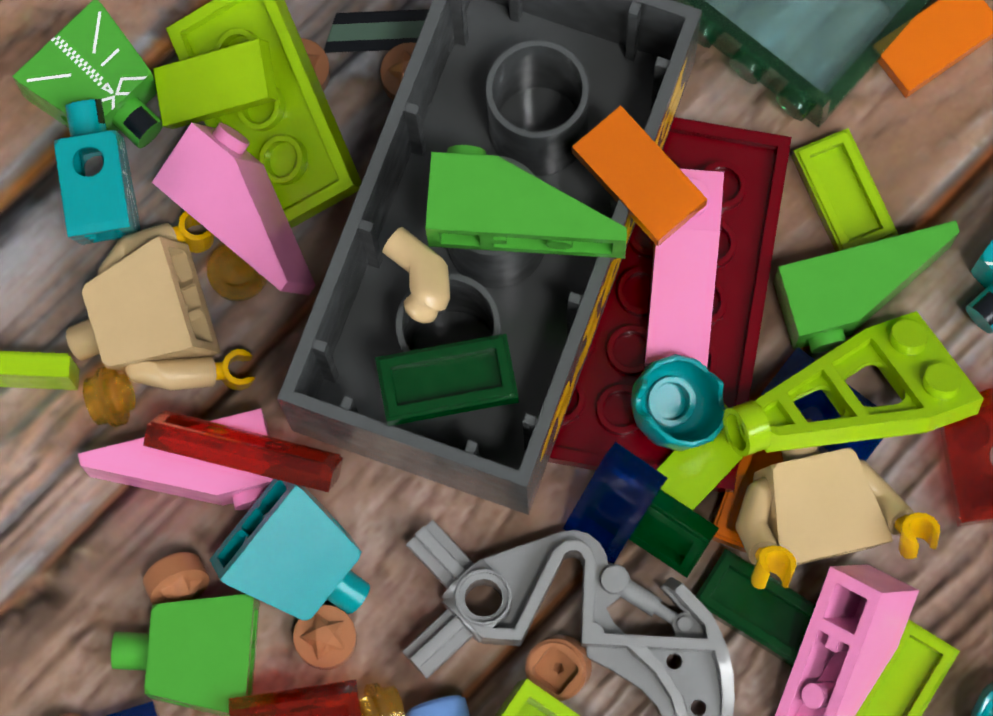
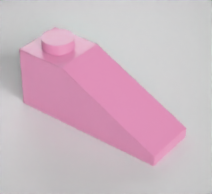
M191 122L152 183L278 290L310 295L316 285L264 164L246 150L250 142L242 134L226 124L219 123L216 128Z
M680 169L707 198V205L661 245L657 246L655 243L653 245L645 366L656 360L677 354L697 359L707 367L720 237L724 172Z
M261 408L78 453L80 466L90 477L222 506L234 503L235 510L250 509L279 473L267 421Z
M868 564L830 566L775 716H855L897 650L919 590Z

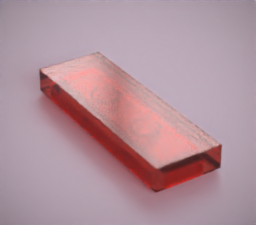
M166 410L147 424L143 446L328 493L339 479L344 458L340 457L341 454Z

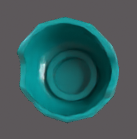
M674 354L651 362L646 366L632 388L631 406L635 423L654 445L676 451L688 450L714 441L724 428V383L715 374L708 371L707 367L697 359Z

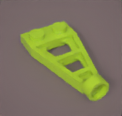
M915 311L865 328L758 399L727 408L723 415V425L726 437L733 450L739 456L745 457L762 450L768 453L927 433L977 415L984 398L923 318ZM866 366H877L902 402L877 407L863 406L845 380ZM817 390H822L841 417L807 422L794 402Z

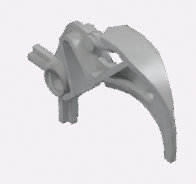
M434 520L418 530L415 536L406 544L447 589L442 595L444 600L441 601L447 610L402 650V653L426 679L472 637L482 644L521 646L563 561L568 558H576L583 566L580 643L582 647L586 648L587 657L639 688L658 708L661 716H698L691 711V704L694 701H701L705 705V713L700 716H733L735 702L734 673L729 650L712 613L682 582L673 577H670L660 588L683 612L679 614L661 604V598L632 581L624 567L618 564H608L607 555L600 542L589 533L577 530L561 531L480 559L475 564ZM483 585L495 589L502 600L497 612L484 617L472 613L465 603L469 592L475 587ZM621 597L651 617L655 614L670 623L674 637L627 635L613 622L607 608ZM677 655L681 659V666L677 669L668 667L666 663L668 656Z

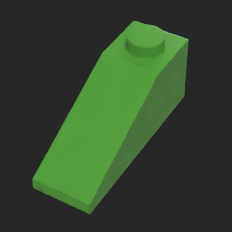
M471 145L450 146L447 148V153L431 152L425 226L428 247L625 259L627 227L505 159L495 155H486L484 149Z
M957 221L778 266L773 279V285L792 349L796 350L810 346L811 353H822L833 350L847 341L845 336L852 335L951 247L960 232Z

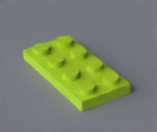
M212 0L166 28L179 61L257 38L269 42L278 100L205 120L204 122L206 126L216 128L219 123L226 124L238 131L250 142L246 150L264 164L291 228L359 191L362 181L285 0Z

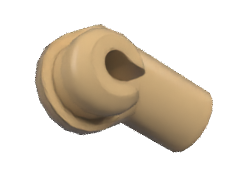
M400 227L388 239L382 253L409 273L411 294L404 300V309L407 315L419 323H431L436 319L439 311H444L447 308L451 299L448 265L435 251L404 227Z

